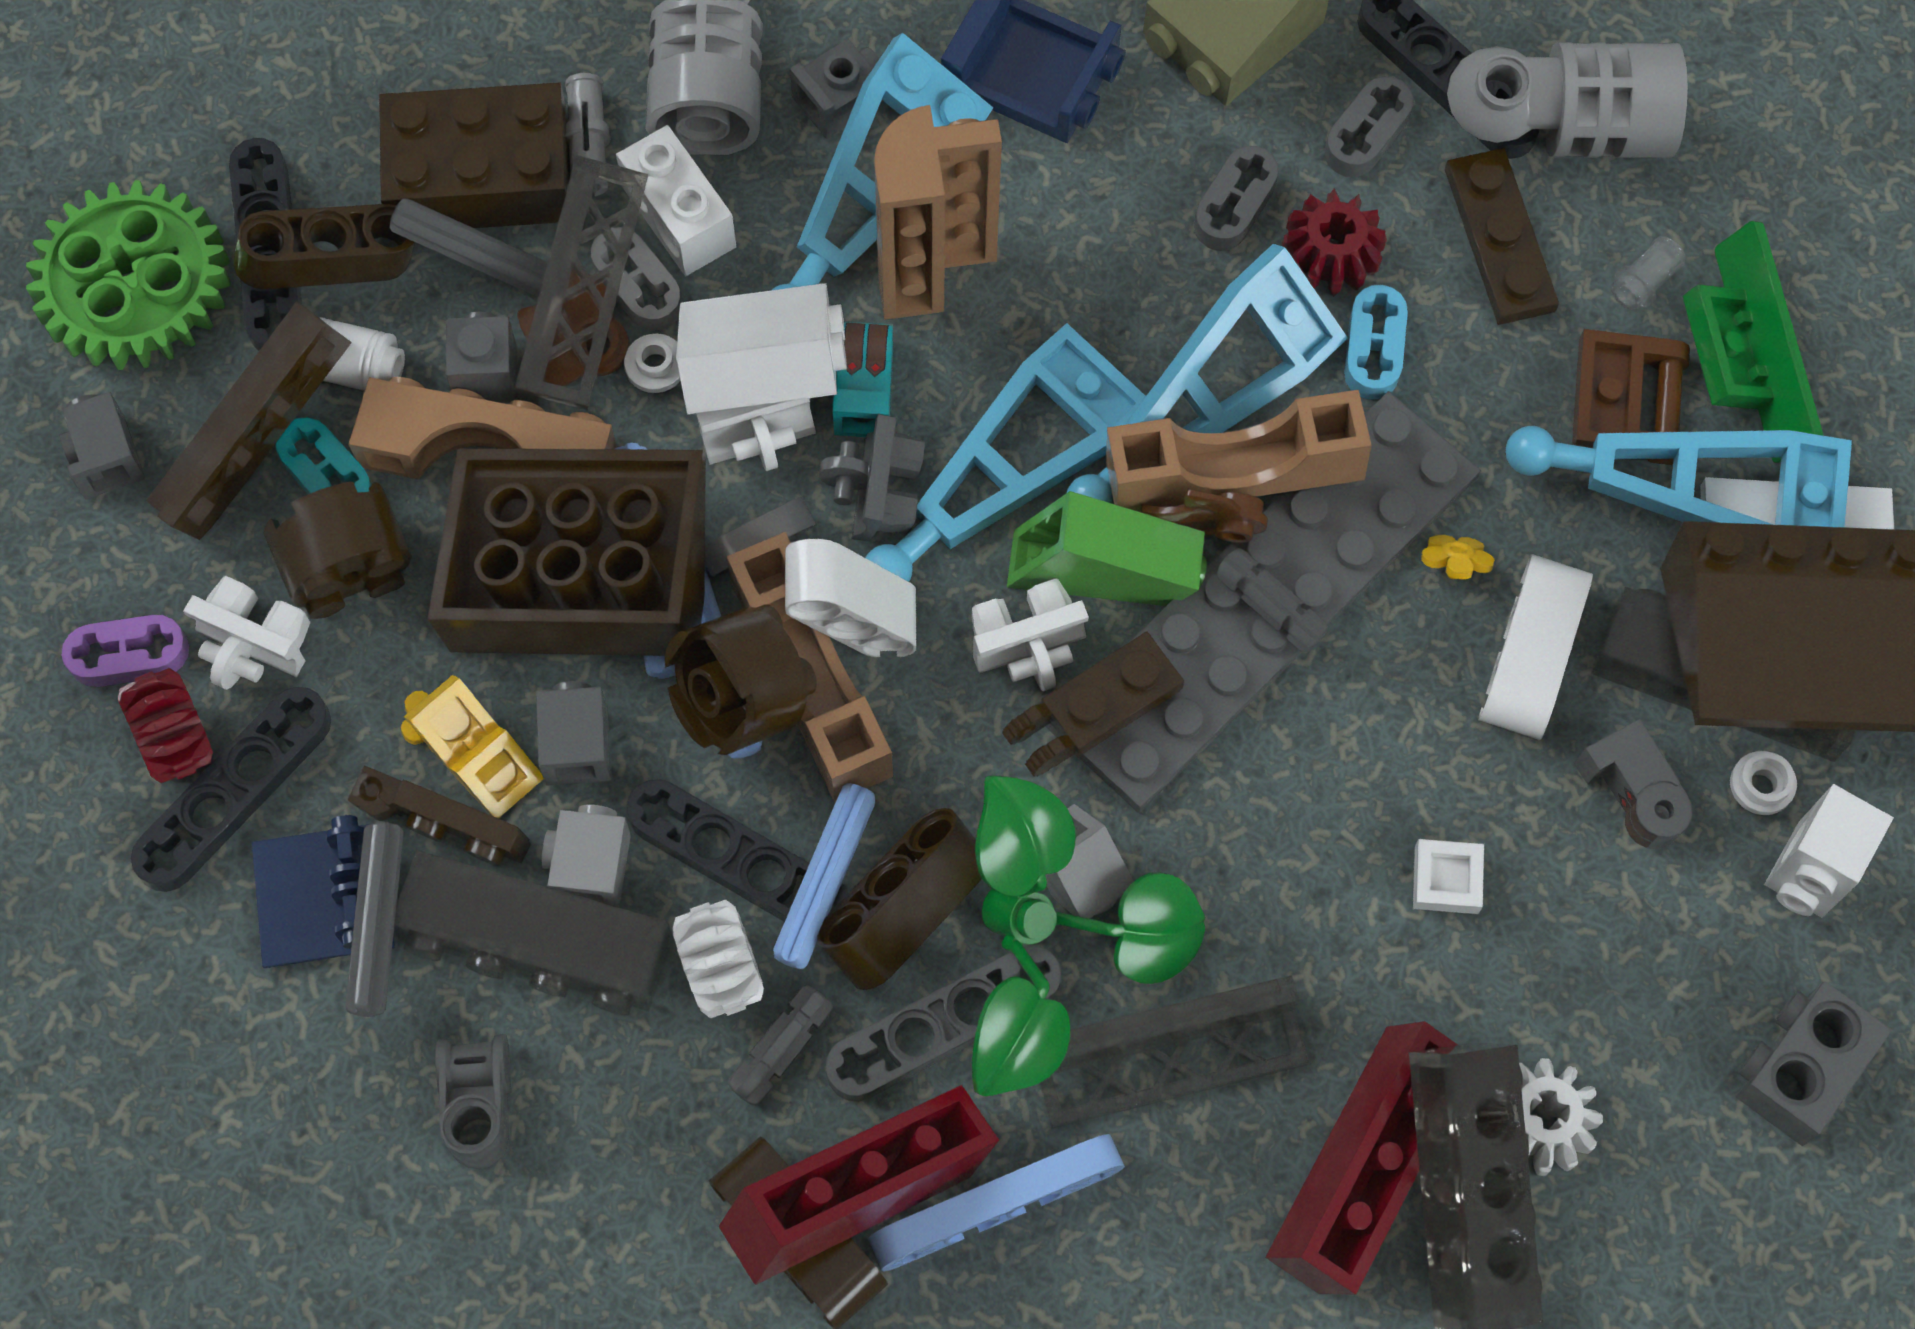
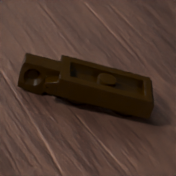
M365 765L362 768V772L352 789L351 795H349L348 801L369 816L382 821L397 814L400 817L407 815L409 818L405 826L429 839L441 842L445 832L466 840L467 843L463 851L484 862L499 866L503 857L522 864L531 843L529 842L530 839L517 826L407 780H398Z

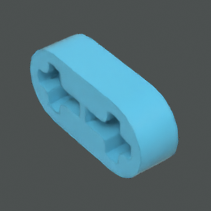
M1371 285L1363 289L1355 298L1349 318L1344 369L1345 381L1351 391L1359 390L1360 397L1369 400L1381 399L1388 391L1392 392L1397 386L1403 368L1408 314L1407 303L1398 291L1385 285ZM1373 305L1384 306V314L1388 316L1385 320L1382 334L1372 333L1373 316L1369 313ZM1370 350L1380 351L1379 368L1383 371L1379 380L1368 379L1367 369L1363 368L1367 363Z

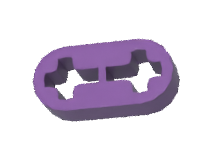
M148 615L93 623L79 627L66 638L63 643L61 656L64 665L78 682L86 686L100 687L134 682V678L151 671L157 673L171 668L176 672L183 667L188 658L189 644L186 635L173 619L164 615ZM162 633L169 643H173V645L163 647L162 657L153 659L147 650H132L151 646L154 641L153 635ZM99 643L105 652L119 651V653L100 656L97 661L98 666L94 668H89L83 659H79V657L89 654L90 644Z

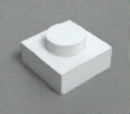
M1418 839L1415 845L1413 909L1479 914L1483 907L1484 844Z

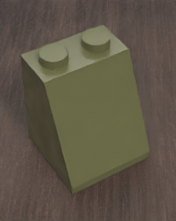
M1148 0L1146 3L1143 33L1149 47L1159 57L1164 59L1171 57L1186 70L1190 83L1199 93L1204 96L1213 94L1220 102L1227 106L1324 23L1329 0Z

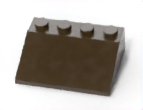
M457 449L427 620L450 652L665 656L668 643L674 635L697 626L702 622L705 599L706 455L704 451L665 449Z
M1683 521L1660 570L1695 725L1915 732V530Z

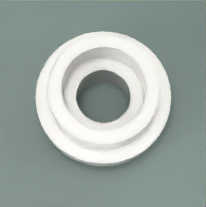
M648 334L635 340L629 346L624 358L625 371L630 382L638 389L649 393L665 392L675 387L681 381L676 360L677 341L663 334ZM653 354H659L666 358L657 367H650L644 363L645 359Z
M1756 751L1745 755L1735 765L1730 777V787L1734 798L1743 808L1755 814L1771 815L1782 811L1793 800L1797 789V780L1791 765L1785 758L1772 752ZM1752 776H1766L1772 782L1773 791L1763 794L1756 790L1752 784Z

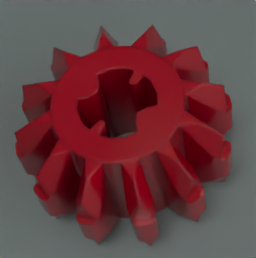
M1335 188L1328 193L1326 203L1310 194L1308 199L1304 201L1302 211L1293 210V213L1288 217L1286 225L1288 233L1284 235L1282 246L1287 249L1303 274L1309 272L1307 279L1312 287H1317L1321 280L1328 281V288L1333 297L1341 291L1343 280L1350 287L1358 291L1364 285L1367 275H1374L1378 272L1382 262L1380 252L1384 250L1387 241L1386 231L1377 228L1380 220L1378 209L1361 212L1362 201L1359 194L1350 199L1348 203L1341 202ZM1330 239L1338 240L1339 242L1338 244L1330 243Z
M171 668L157 673L151 671L134 678V682L119 689L118 702L153 779L160 783L176 777L180 780L197 773L196 769L211 763L213 750L180 674Z

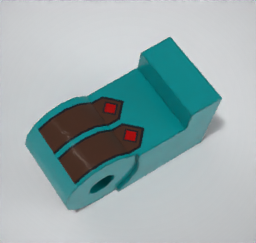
M844 321V346L847 369L837 371V395H834L833 400L834 435L865 437L867 433L874 432L875 420L878 414L890 416L893 324ZM850 417L869 418L873 420L869 422H857L851 419Z

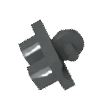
M877 415L874 432L867 433L865 436L862 460L858 459L859 444L852 441H844L841 443L840 456L825 458L820 463L819 478L827 485L835 487L833 501L836 504H852L853 490H858L851 539L871 541L876 531L908 534L915 522L918 503L917 495L887 489L889 475L916 479L923 462L925 441L895 432V417Z

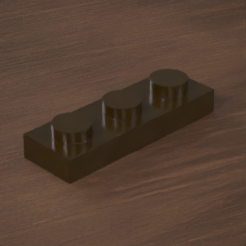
M1505 148L1447 160L1445 173L1497 324L1501 325L1555 313L1559 301Z

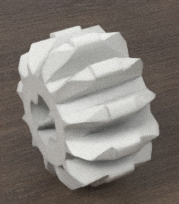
M727 900L712 905L707 902L690 908L691 912L675 917L673 936L678 948L677 951L691 991L701 1012L709 1018L724 1013L729 1016L745 1010L747 1005L761 1001L764 991L763 982L745 928L734 905Z
M1549 1058L1540 1059L1536 1064L1534 1074L1522 1063L1514 1065L1509 1072L1511 1082L1498 1080L1491 1089V1093L1500 1104L1489 1106L1485 1111L1486 1121L1492 1124L1505 1125L1504 1128L1500 1129L1490 1139L1492 1146L1495 1148L1503 1147L1512 1141L1518 1148L1510 1156L1509 1163L1515 1168L1520 1167L1530 1154L1534 1155L1533 1165L1536 1174L1539 1176H1545L1551 1171L1553 1160L1564 1171L1573 1169L1578 1164L1576 1151L1589 1154L1597 1144L1592 1134L1587 1130L1597 1128L1603 1122V1115L1601 1113L1583 1107L1596 1096L1595 1088L1586 1086L1576 1091L1571 1086L1572 1082L1577 1078L1578 1072L1576 1067L1569 1066L1558 1078L1554 1077L1553 1065ZM1539 1103L1545 1105L1546 1115L1557 1117V1121L1548 1130L1543 1128L1541 1117L1530 1114Z

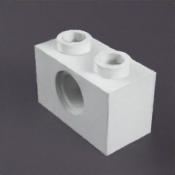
M1833 784L1798 822L1764 885L1777 892V900L1787 909L1800 915L1811 916L1814 913L1823 918L1859 883L1894 817Z

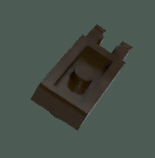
M1146 631L1043 697L1040 704L1033 705L1021 715L1012 719L1003 728L1002 734L1010 745H1015L1025 741L1051 722L1061 736L1053 739L1047 745L1038 748L1025 763L1033 777H1038L1074 754L1077 758L1180 692L1184 686V679L1148 631Z

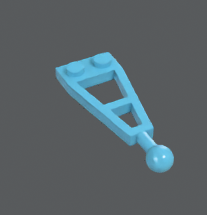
M904 33L892 39L862 84L797 244V248L807 255V258L789 284L778 285L772 290L819 284L826 272L830 273L833 277L842 274L877 240L875 182L854 165L881 100L900 115L912 109L930 105L934 127L947 126L953 121L965 118L985 121L992 111L993 107ZM845 191L873 215L838 248L826 239L825 236Z
M1272 244L1229 284L1126 424L1163 419L1181 394H1183L1199 416L1184 426L1183 429L1198 433H1223L1306 379L1348 337L1287 249L1283 246ZM1247 309L1283 362L1219 403L1198 375V372ZM1107 467L1098 475L1086 474L1076 478L1067 490V493L1072 491L1114 504Z
M1066 323L1020 365L918 502L916 517L921 523L896 545H879L873 548L865 558L909 582L913 572L912 564L939 539L952 549L1105 456L1107 450V427L1126 425L1146 395ZM1037 385L1090 436L1022 476L990 444L1033 387ZM976 465L1001 490L953 519L943 507Z
M1525 426L1516 430L1508 439L1506 458L1516 472L1527 476L1539 475L1550 467L1590 473L1588 489L1681 522L1771 524L1693 497L1697 458L1781 457L1775 525L1845 527L1852 440L1791 430L1598 433L1593 443V448L1555 442L1550 433L1545 429L1537 426ZM1674 458L1670 489L1613 469L1614 459Z

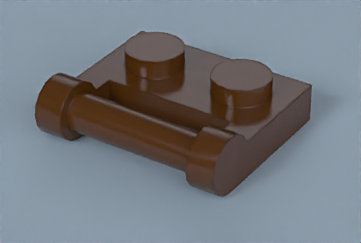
M1584 329L1579 339L1572 445L1593 448V443L1598 433H1650V431L1640 430L1644 364L1652 365L1655 369H1658L1655 432H1680L1683 371L1689 367L1690 346L1683 341ZM1674 458L1647 460L1650 463L1673 465Z

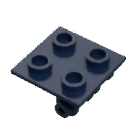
M342 815L331 820L332 829L327 831L252 842L263 968L351 955L363 835L365 827L370 824L358 826V818L356 816ZM393 934L392 949L395 948L394 934Z

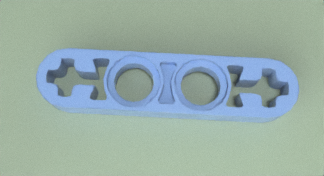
M1101 1135L896 1221L873 1233L868 1240L881 1271L893 1270L965 1239L962 1233L977 1227L980 1233L1027 1213L1024 1206L1039 1200L1041 1206L1111 1177L1125 1166L1111 1135Z

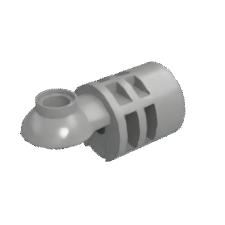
M665 0L654 8L649 23V35L652 41L650 42L648 52L650 70L647 79L645 129L649 135L669 125L689 154L729 155L748 148L757 140L760 131L761 80L759 72L762 65V53L759 45L762 38L763 23L757 11L747 5L751 0Z
M1557 42L1552 46L1549 57H1526L1517 50L1496 46L1476 50L1460 61L1450 76L1447 96L1451 113L1462 129L1481 140L1499 143L1518 139L1532 129H1550L1545 137L1546 150L1550 157L1583 156L1584 158H1598L1600 156H1615L1616 158H1672L1680 147L1685 126L1688 90L1687 67L1683 49L1679 43L1624 42L1622 44H1606L1605 42H1591L1586 44ZM1492 80L1504 82L1511 89L1513 97L1505 100L1496 98L1488 91L1486 82Z

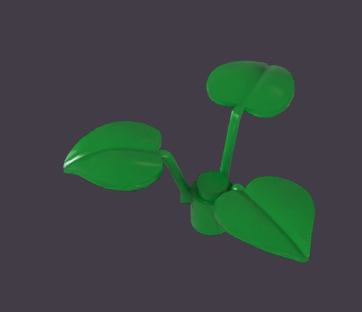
M998 775L985 777L984 805L976 833L975 854L978 871L988 887L992 888L984 899L982 918L990 931L1004 936L1002 948L1014 954L1034 985L1021 977H1009L997 985L983 1006L973 1046L972 1080L974 1092L986 1097L1028 1088L1049 1078L1062 1063L1070 1042V1019L1068 1012L1060 1002L1046 998L1050 989L1049 982L1025 950L1023 944L1032 945L1041 942L1051 935L1056 925L1119 937L1114 952V964L1117 971L1130 980L1144 984H1154L1174 977L1193 960L1204 937V920L1206 918L1191 888L1180 878L1161 872L1142 875L1128 886L1119 903L1118 915L1120 924H1111L1055 911L1050 899L1044 894L1039 893V891L1044 890L1047 886L1045 874L1056 873L1064 869L1072 859L1076 841L1072 816L1063 802L1045 788L1026 780Z

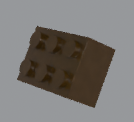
M561 82L379 94L382 204L398 205L402 199L408 198L472 228L573 222L572 195L569 187V180L571 179L569 145L566 136L568 113Z

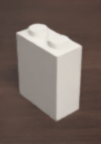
M826 283L680 303L676 360L687 414L837 395L836 371L847 369L844 346V318L841 304L830 306Z

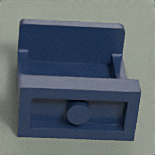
M975 0L941 57V65L993 107V111L1068 143L1077 126L1086 129L1090 125L1100 101V96L1096 92L1103 80L1110 83L1115 80L1123 64L1126 50L1119 47L1122 25L1111 20L1103 34H1100L1025 0Z

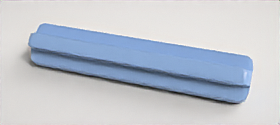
M846 783L842 786L773 948L774 958L785 965L797 969H804L808 965L817 943V935L824 919L829 915L875 806V794L865 787L852 783Z

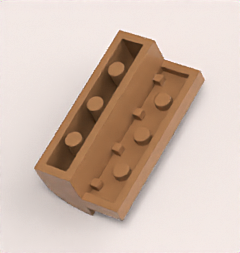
M926 105L912 109L899 116L886 128L880 137L876 147L874 164L878 276L884 320L944 312L945 268L997 261L1002 149L998 119L979 121L965 118L953 121L947 126L934 127L931 107Z

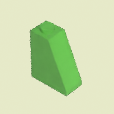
M1069 491L1014 530L1007 588L1029 590L1035 585L1059 579L1068 595L1167 606L1173 599L1183 600L1199 591L1207 569L1206 558L1202 555L1205 532Z

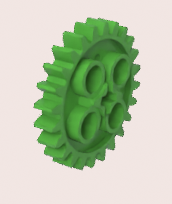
M135 180L129 195H121L115 182H111L108 186L106 199L99 200L91 190L85 191V201L87 204L85 208L79 210L74 205L66 202L63 204V208L69 219L64 224L49 219L45 222L53 239L33 241L32 245L41 260L27 262L26 268L34 281L26 285V289L34 303H36L32 307L41 324H46L45 329L55 343L63 341L69 354L74 358L85 350L92 365L98 367L109 353L118 370H123L129 355L135 354L144 368L149 367L151 351L157 349L168 360L174 358L172 342L179 339L190 347L196 344L190 332L194 325L211 330L213 324L205 311L206 308L224 309L225 307L220 292L216 290L231 285L227 272L223 268L230 264V258L224 246L221 245L224 241L216 224L210 225L211 221L206 210L202 206L193 209L187 194L184 192L171 201L165 184L160 183L152 194L147 196L141 181ZM155 233L147 241L136 242L138 238L145 234ZM98 258L96 263L90 267L80 268L87 260ZM128 271H134L130 275L123 276ZM179 281L172 289L159 291L167 282ZM123 306L115 315L102 317L109 309Z

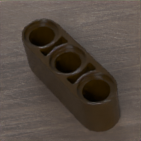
M393 204L261 211L246 217L239 226L233 267L237 276L245 284L257 289L388 281L398 278L406 271L416 242L398 235L390 229L391 217L397 206ZM380 237L389 238L399 246L393 248L385 247L375 239ZM320 241L328 242L338 250L332 252L323 251L313 243ZM258 245L267 246L273 249L276 254L270 256L260 255L254 252L251 247Z
M935 809L921 817L824 919L817 935V942L857 989L868 990L876 988L892 977L982 880L976 863V839L952 809Z
M760 1136L708 1182L723 1202L727 1200L732 1206L743 1188L789 1166L773 1147ZM852 1238L783 1271L811 1304L815 1302L825 1314L823 1318L833 1329H839L888 1285L878 1268Z

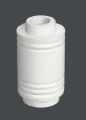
M320 317V319L352 342L323 381L365 391L369 377L389 381L392 377H401L405 354L403 349L398 348L397 339L394 334Z

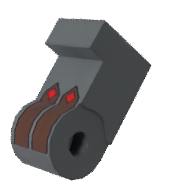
M1641 719L1586 747L1574 762L1587 785L1601 777L1604 778L1626 813V829L1629 836L1637 844L1651 849L1667 847L1689 826L1692 819L1690 799Z

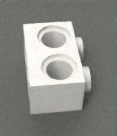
M669 125L662 127L616 153L623 189L685 277L736 248L732 213Z

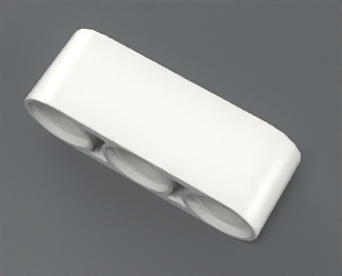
M805 539L793 542L786 547L785 611L787 615L871 657H880V651H897V657H905L916 651V587L913 584L839 543L830 540Z
M1531 554L1520 582L1523 586L1519 596L1515 598L1503 638L1506 640L1502 651L1498 653L1486 691L1488 698L1484 708L1481 707L1478 720L1538 740L1542 739L1555 705L1592 582V573Z

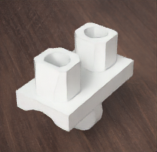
M810 398L696 413L704 449L710 465L735 457L737 461L759 455L765 471L778 468L775 450L796 444V439L816 434L810 410Z
M227 576L220 580L206 601L192 595L183 610L186 616L196 620L195 631L223 644L219 646L206 640L198 652L199 658L213 664L210 675L211 683L227 690L240 677L254 683L258 682L263 674L264 666L250 660V657L297 677L305 663L299 648L310 625L305 612L286 602L275 601L262 626L247 620L258 597L254 590Z
M1059 579L1035 585L1027 591V601L1033 617L1013 623L1004 599L995 598L977 604L972 608L974 630L973 658L979 674L1007 664L1013 682L1034 676L1042 691L1056 687L1053 669L1073 662L1072 653L1067 644L1086 638L1084 622H1087L1089 619L1083 601L1072 603L1071 598Z

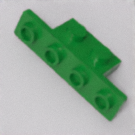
M1749 221L1715 247V256L1724 287L1698 284L1682 296L1711 404L1714 406L1758 409L1764 431L1791 430L1823 436L1764 224L1758 221ZM1773 457L1772 461L1774 463H1781V457Z

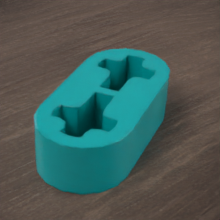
M308 417L295 419L276 442V451L285 469L307 494L330 487L331 484L328 478L334 473L343 483L353 481L358 493L369 492L368 488L372 483L365 469L320 421ZM302 438L310 444L315 442V446L323 461L315 465L307 455L303 453L298 454L294 444Z

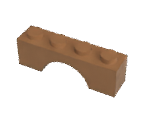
M369 377L349 441V446L355 459L364 469L420 479L424 472L443 455L469 446H488L497 449L617 448L612 425L606 424L595 415L574 412L569 416L545 412L540 406L522 400H514L509 404L488 401L473 391L460 388L452 389L449 393L427 389L419 382L405 377H392L389 381Z
M1359 390L1295 399L1278 416L1262 424L1233 432H1193L1181 428L1171 418L1107 427L1106 463L1114 504L1141 512L1142 504L1158 507L1183 505L1184 495L1187 490L1214 495L1219 493H1241L1256 497L1365 480L1372 445Z
M783 532L727 556L730 580L742 608H756L766 604L771 605L777 610L782 619L783 627L795 645L799 657L806 659L815 672L817 680L816 690L813 694L807 696L804 714L797 725L835 803L842 786L846 783L869 788L892 778V751L866 697L857 691L844 669L830 637L786 614V547L791 542L786 532Z

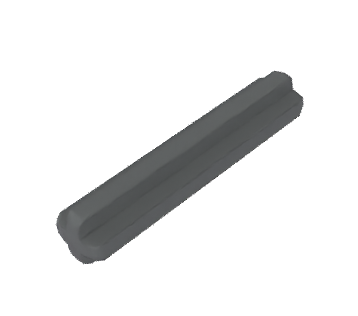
M408 198L402 199L398 203L391 217L390 229L392 232L545 301H554L563 288L566 272L562 268Z
M382 821L367 825L364 829L345 1003L348 1013L362 1017H375L383 1014L386 1010L404 832L401 826Z

